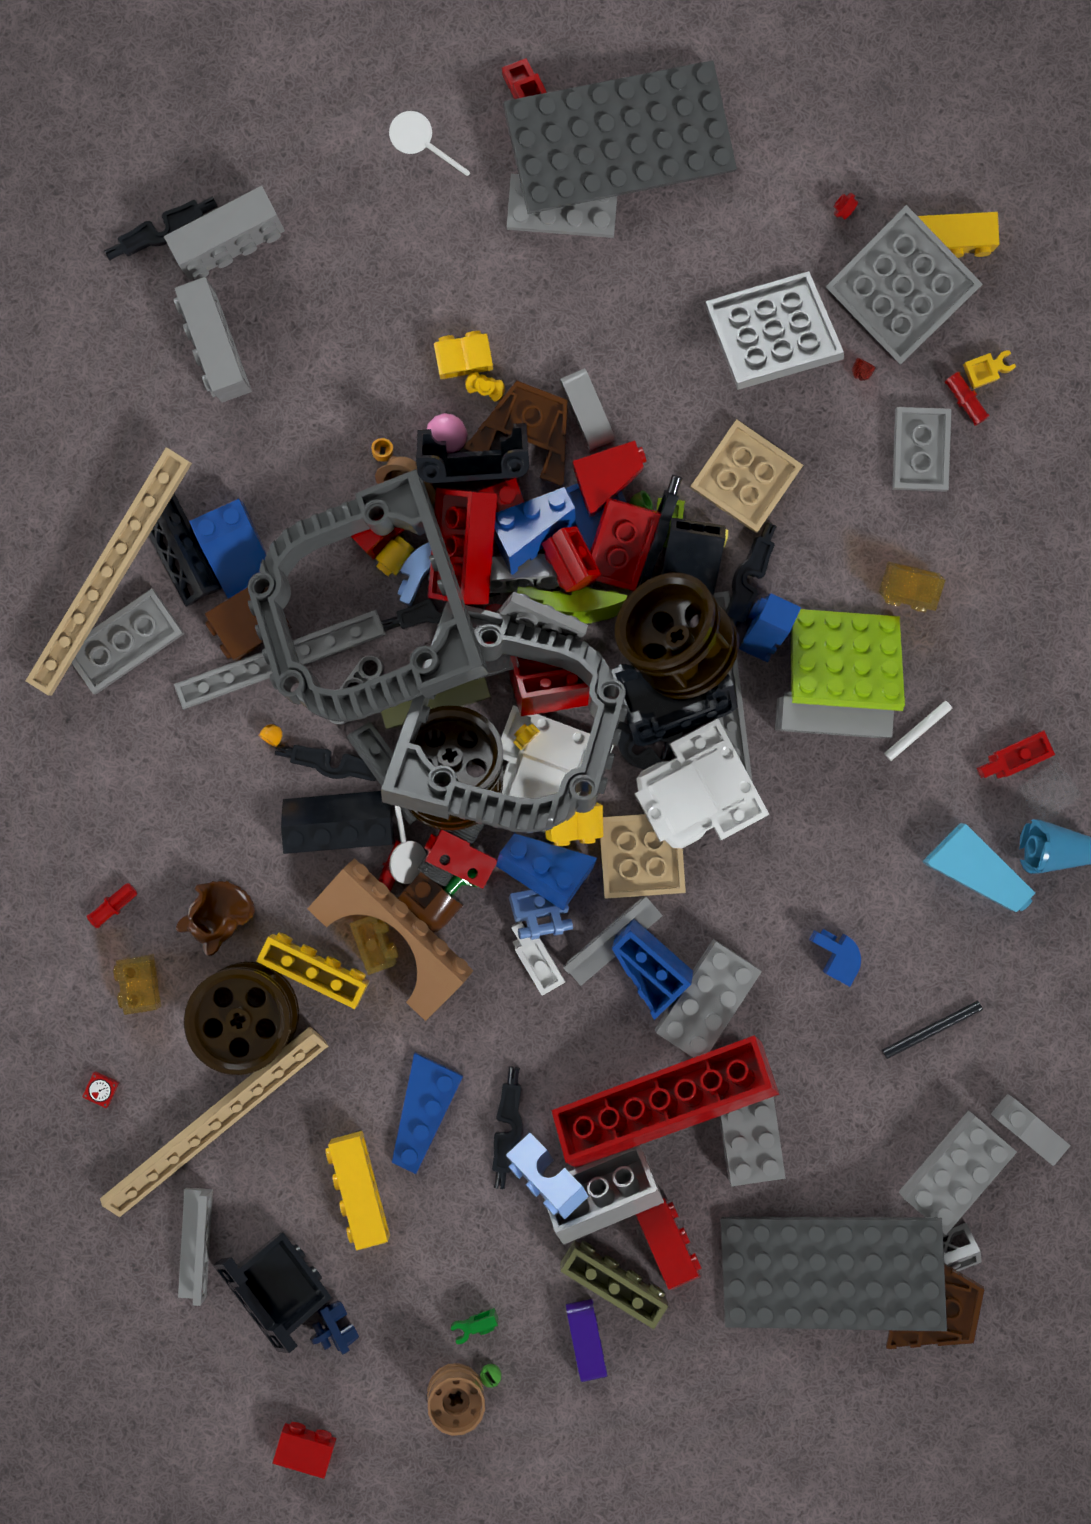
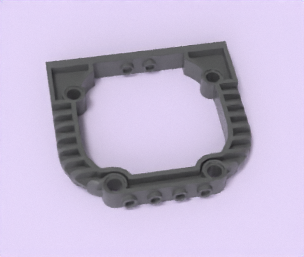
M416 469L355 493V500L346 501L340 506L331 507L325 512L316 513L305 520L301 519L290 528L283 530L276 541L274 540L271 543L265 560L262 559L260 572L253 575L248 582V591L251 598L248 601V606L253 616L257 618L258 624L255 625V629L259 639L264 642L265 649L262 650L266 663L272 669L270 680L276 690L278 689L279 693L291 703L303 704L309 711L327 720L350 722L364 719L390 707L398 706V704L411 701L421 695L428 698L489 674L427 489ZM384 514L380 520L375 521L377 516ZM395 527L411 531L417 535L426 533L433 555L429 556L431 565L435 572L439 571L441 577L437 581L439 589L443 596L447 595L455 619L443 624L438 637L430 647L421 646L416 648L410 656V664L354 687L339 690L321 688L317 677L299 663L283 609L288 604L291 596L288 580L289 573L300 559L311 552L368 529L381 536L391 533ZM269 586V589L262 593L263 589ZM432 659L429 667L422 668L426 660ZM299 683L298 688L291 692L292 686Z
M449 601L446 602L432 644L438 637L443 624L455 619ZM466 605L484 661H495L502 654L512 655L563 668L578 675L590 687L588 708L595 719L581 767L572 769L565 774L557 793L538 799L514 797L458 782L455 771L452 768L443 765L434 767L425 756L421 747L414 744L421 723H426L430 712V707H428L429 700H434L436 696L435 694L425 698L421 695L414 698L411 702L381 788L382 802L449 819V816L453 815L460 819L492 825L495 828H503L511 832L527 833L553 829V827L562 822L568 821L576 812L586 813L591 811L597 802L598 795H604L608 781V778L604 777L605 770H611L615 756L614 753L610 752L612 745L618 746L622 730L617 729L619 721L625 722L628 706L624 705V685L620 681L613 679L611 668H609L602 655L589 646L587 642H582L570 635H559L558 632H548L542 630V628H532L526 626V624L510 622V616ZM432 659L426 660L424 668L431 665ZM607 696H613V697H615L616 699H608V698H606V697H607ZM440 782H445L449 784L445 787L437 786V784ZM580 791L587 792L589 795L580 796L577 793Z

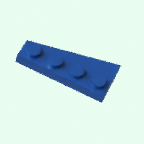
M416 1052L413 1057L392 1159L393 1164L414 1174L417 1173L463 1078V1075Z

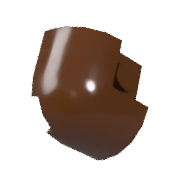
M422 872L397 898L405 903L418 919L425 922L433 933L446 926L464 905L455 896L448 893L439 883L430 879Z

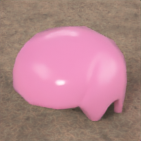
M444 413L435 416L428 423L427 429H431L435 440L439 442L446 441L447 453H457L464 447L467 440V430L457 416Z

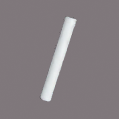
M944 701L884 753L885 756L892 761L952 709V706L947 701Z

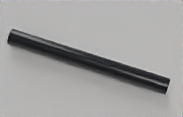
M977 1000L882 1049V1052L886 1059H889L982 1011L983 1008Z

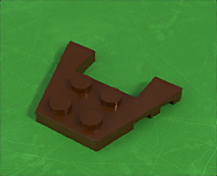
M516 381L489 417L481 424L473 437L465 444L464 449L471 452L491 450L498 431L510 435L513 430V424L527 423L528 443L549 451L540 478L563 487L568 400Z
M944 1263L947 1331L889 1330L886 1349H897V1347L904 1346L917 1348L921 1347V1345L932 1344L945 1346L974 1343L984 1295V1286Z

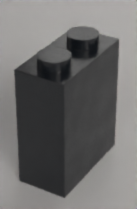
M671 518L661 575L668 573L691 575L699 579L714 596L726 538V525Z

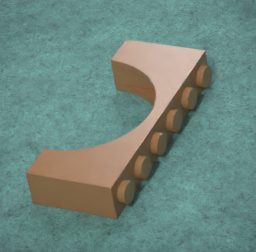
M355 858L341 870L307 908L326 927L334 921L349 915L372 916L394 927L408 942L417 965L416 986L406 1003L425 1021L473 972L464 959L455 954L444 940L437 937L425 922L418 919L405 903L399 901L388 890L386 885L379 882Z

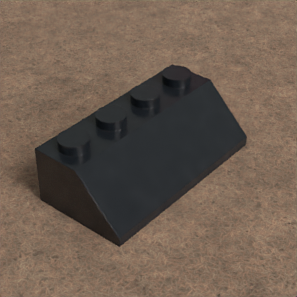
M381 791L283 799L281 817L283 854L393 845L395 840L392 805L382 802Z

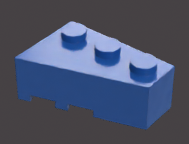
M565 487L496 513L494 541L511 575L515 574L518 571V567L530 559L532 561L537 557V553L543 549L542 543L552 537L557 531L566 527H576L575 507Z
M772 593L765 598L761 597L757 603H754L748 618H751L752 621L739 649L768 663L771 655H774L777 650L776 644L781 645L790 633L801 607Z
M514 833L499 853L496 867L564 911L591 873L597 858Z
M632 919L615 935L612 950L628 977H631L638 989V994L646 1002L650 1009V1014L655 1020L692 984L693 970L635 919Z

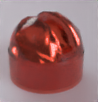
M857 358L852 367V374L855 379L859 378L860 381H865L872 376L876 367Z

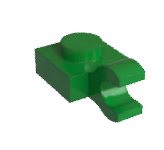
M493 1308L473 1315L467 1320L453 1322L451 1324L452 1331L461 1329L464 1332L462 1336L456 1337V1344L465 1343L470 1333L472 1335L476 1333L484 1335L492 1332L498 1326L497 1312Z

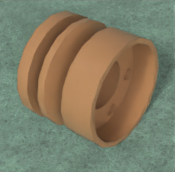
M454 1363L439 1368L431 1377L427 1387L428 1415L433 1425L442 1433L452 1436L464 1435L474 1430L481 1422L485 1412L483 1384L479 1375L469 1366ZM457 1391H460V1397L451 1398V1393L455 1394Z

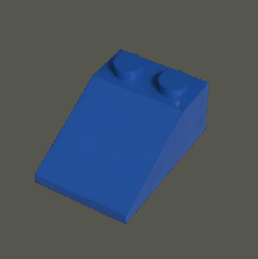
M237 499L189 521L228 599L248 587L250 578L260 572L262 559L265 560L267 555L245 504L240 499Z

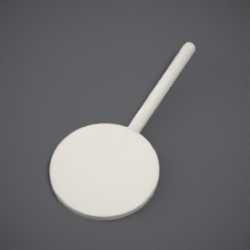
M406 111L394 118L390 125L389 136L396 149L403 153L415 154L427 147L466 176L470 175L466 168L430 143L432 128L424 115L415 111Z
M395 806L401 843L393 850L389 867L396 881L410 884L419 875L418 867L422 860H424L423 858H425L426 853L419 843L406 841L401 808Z

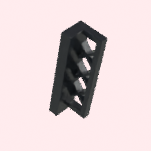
M174 493L149 536L185 607L203 596L221 590L222 586ZM163 534L168 540V547L165 546L162 540ZM175 558L180 564V571L175 566ZM187 582L190 583L195 593L192 596L187 589Z

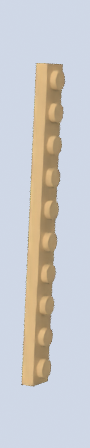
M165 448L27 677L26 682L47 695H53L191 466V462L169 448Z
M308 1027L285 1046L270 1064L252 1073L100 1198L102 1206L118 1217H121L326 1049L328 1044L325 1039L311 1027Z

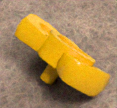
M476 371L470 373L465 380L468 393L478 391L482 396L489 395L494 402L500 400L505 394V385L502 380H495L493 377L488 378Z

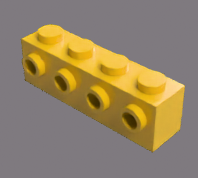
M278 932L277 935L272 934L268 936L256 962L353 1009L359 1005L370 980L365 979V973L355 968H351L349 971L341 967L342 963L339 960L330 956L324 959L316 955L317 950L303 944L302 947L292 943L293 939L283 933Z
M363 1131L331 1139L328 1144L329 1148H326V1157L328 1163L333 1164L336 1174H333V1183L336 1191L340 1190L341 1192L340 1209L342 1216H347L348 1218L347 1236L349 1242L354 1243L356 1250L388 1242L390 1232Z

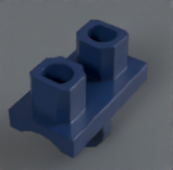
M336 1301L327 1306L323 1305L317 1312L326 1328L323 1329L319 1321L314 1323L312 1327L316 1333L311 1336L310 1340L312 1344L321 1342L324 1350L332 1346L328 1337H331L337 1351H340L343 1355L350 1351L348 1346L359 1338V1335L352 1323L339 1330L336 1321L347 1315L341 1301Z

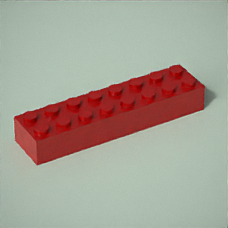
M754 1035L551 1111L565 1163L577 1168L777 1096L779 1091L763 1044Z

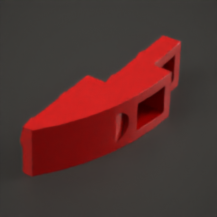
M527 58L502 67V76L514 99L547 93L538 73L534 74Z

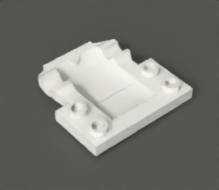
M513 705L501 737L503 759L508 761L507 767L503 771L502 794L519 798L538 799L557 793L565 774L572 769L581 767L590 733L538 714L521 717L518 707ZM533 723L540 730V733L521 751L513 743L516 739L514 734L522 725L526 724L529 726Z
M719 719L669 744L676 758L671 761L658 762L641 771L636 778L638 792L634 794L659 841L665 840L672 848L682 849L694 843L711 828H714L719 839L723 840L769 815Z

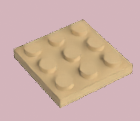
M736 419L690 486V489L757 533L801 470L803 464Z
M645 814L603 817V837L600 838L605 899L686 893L683 848H672L665 840L660 842Z

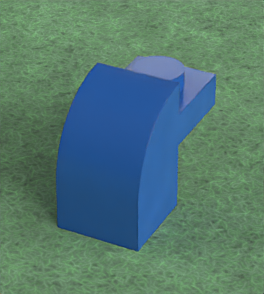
M824 929L821 933L814 930L809 940L832 952L823 972L850 987L861 966V954L857 944L845 934H842L837 943L835 942L837 936Z

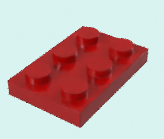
M612 498L607 499L590 550L601 572V576L596 578L595 581L632 591L636 589L661 517L658 511Z

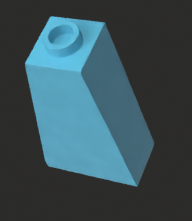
M960 823L922 861L930 868L1010 911H1023L1032 903L1031 897L1035 892L967 824Z

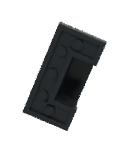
M283 1232L277 1234L238 1265L232 1257L221 1258L213 1267L277 1352L290 1353L298 1346L290 1334L332 1297L320 1282L322 1276L313 1266L309 1267L304 1261L306 1255L297 1244L293 1246Z

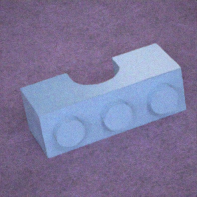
M531 1133L506 1154L512 1163L509 1166L510 1170L519 1179L524 1176L528 1181L525 1184L536 1197L539 1194L544 1197L545 1201L543 1204L553 1215L558 1212L565 1220L589 1197L583 1186L565 1168L554 1177H543L545 1169L554 1160L548 1150Z

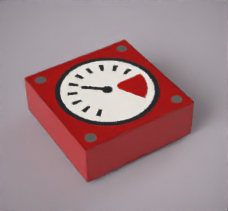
M95 1071L82 1097L104 1108H108L120 1082Z

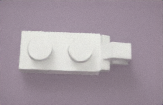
M521 921L511 927L518 938L513 941L515 951L543 996L565 983V979L541 938L530 940V938L519 939L518 929L525 927Z

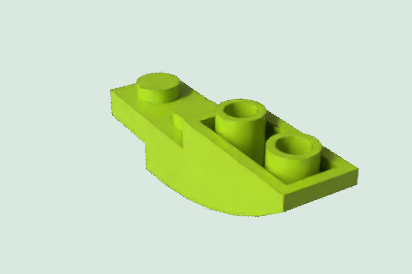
M518 586L517 589L518 594H525L531 600L540 604L550 605L556 611L567 616H574L585 624L617 616L627 598V595L616 591L594 590L587 586L579 591H572V595H567L560 591L538 590L531 586Z

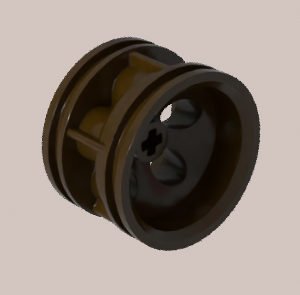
M668 573L646 581L636 588L625 600L616 619L615 639L621 653L640 671L643 678L654 690L670 698L685 699L706 693L727 676L737 658L739 635L735 624L718 605L708 588L699 579L688 574ZM701 614L698 625L693 628L690 627L691 619L695 615ZM674 621V627L667 634L660 633L664 627ZM658 650H667L663 657L652 659V656Z
M448 705L430 709L428 720L426 723H421L414 744L421 747L425 756L434 767L443 765L452 768L455 771L458 782L502 793L503 745L494 725L482 714L466 707ZM460 745L469 747L470 749L462 748ZM469 765H478L485 770V773L480 777H472L467 773L466 769ZM408 809L419 821L437 829L460 830L478 824L476 821L460 819L453 815H450L449 819Z
M239 962L226 966L202 981L191 994L184 1013V1032L187 1042L196 1057L215 1071L229 1075H244L256 1072L270 1064L292 1040L299 1021L297 996L289 981L281 973L258 962ZM220 987H226L232 991L233 1002L231 1005L222 1006L218 1002L217 991ZM253 987L261 988L266 994V1001L261 1006H252L248 1001V992ZM239 1013L240 1016L244 1015L246 1018L242 1025L241 1021L238 1023L235 1021V1017ZM216 1018L222 1022L223 1032L220 1036L212 1034L208 1026V1019ZM263 1018L271 1019L276 1026L275 1034L271 1036L260 1034L257 1030L258 1021ZM242 1037L247 1040L250 1047L247 1054L237 1053L233 1049L232 1041L234 1038Z

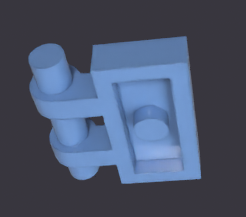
M533 890L510 894L509 901L515 923L526 921L527 927L518 929L519 939L530 938V940L539 939L541 935L553 933L555 936L563 934V931L573 929L571 919L561 920L560 914L568 912V905L563 911ZM550 917V923L538 925L537 918Z

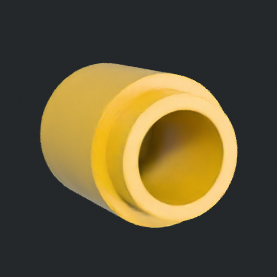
M397 536L394 540L391 539L375 558L379 562L376 567L388 577L391 573L396 576L414 548L403 538Z

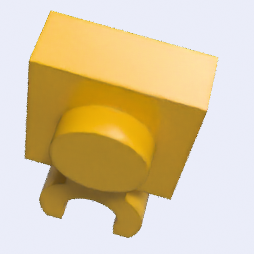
M1009 350L1000 353L995 360H993L991 353H988L963 364L972 390L1000 379L998 372L1009 373L1016 367L1015 364L1006 366L1003 363V358L1011 354Z
M533 723L529 726L524 724L515 732L514 736L516 739L513 743L522 751L540 733V730Z

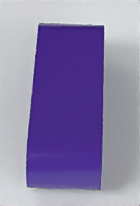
M593 1299L566 1304L581 1382L608 1377L596 1313L593 1307Z

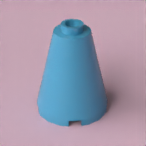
M1038 819L1031 820V824L1026 823L1020 835L1019 850L1025 847L1024 860L1020 859V862L1026 872L1039 874L1091 864L1090 836Z

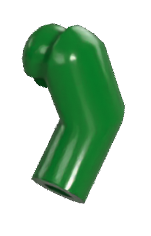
M474 868L469 869L468 877L474 878L477 875V870ZM453 875L447 886H443V888L451 895H454L461 885L478 886Z

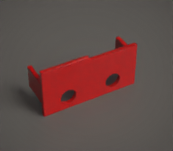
M442 829L438 836L431 834L424 847L429 851L425 859L426 862L482 889L497 863V859L471 847L469 842ZM443 855H448L450 858L446 865L440 863V858ZM471 868L477 870V875L474 878H469L467 874Z

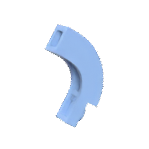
M429 542L415 550L407 558L400 570L402 574L409 576L408 581H402L398 590V595H401L399 600L406 605L412 606L424 577L430 572L431 562L429 556H431L432 550Z

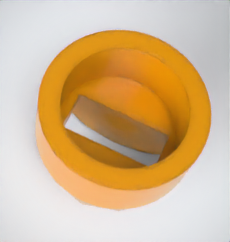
M379 438L372 443L373 457L377 461L387 462L393 455V444L386 438ZM381 447H386L384 455H380Z
M269 724L261 730L258 736L268 744L277 747L282 739V730L279 726Z

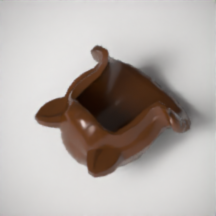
M212 881L210 883L197 884L195 890L199 893V896L190 905L188 915L181 918L176 926L178 932H190L196 941L202 943L204 953L207 956L214 955L222 943L232 937L237 926L247 923L255 912L251 896L245 890H241V887L235 886L228 881Z

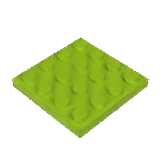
M800 609L791 629L792 703L903 711L905 696L900 616Z

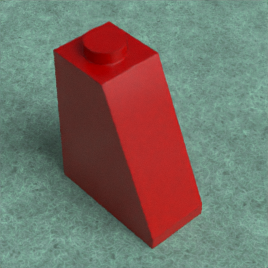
M635 440L572 461V467L589 518L595 516L605 507L608 498L613 499L643 471V463L647 462L642 446L637 447Z

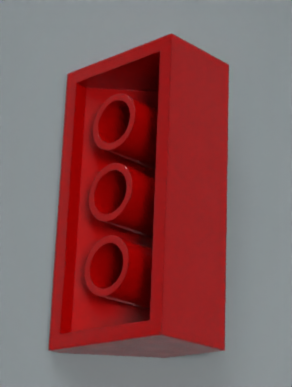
M436 488L434 513L465 604H488L497 494ZM430 564L428 598L448 601L447 595H442L437 583L441 579L439 571L435 572Z

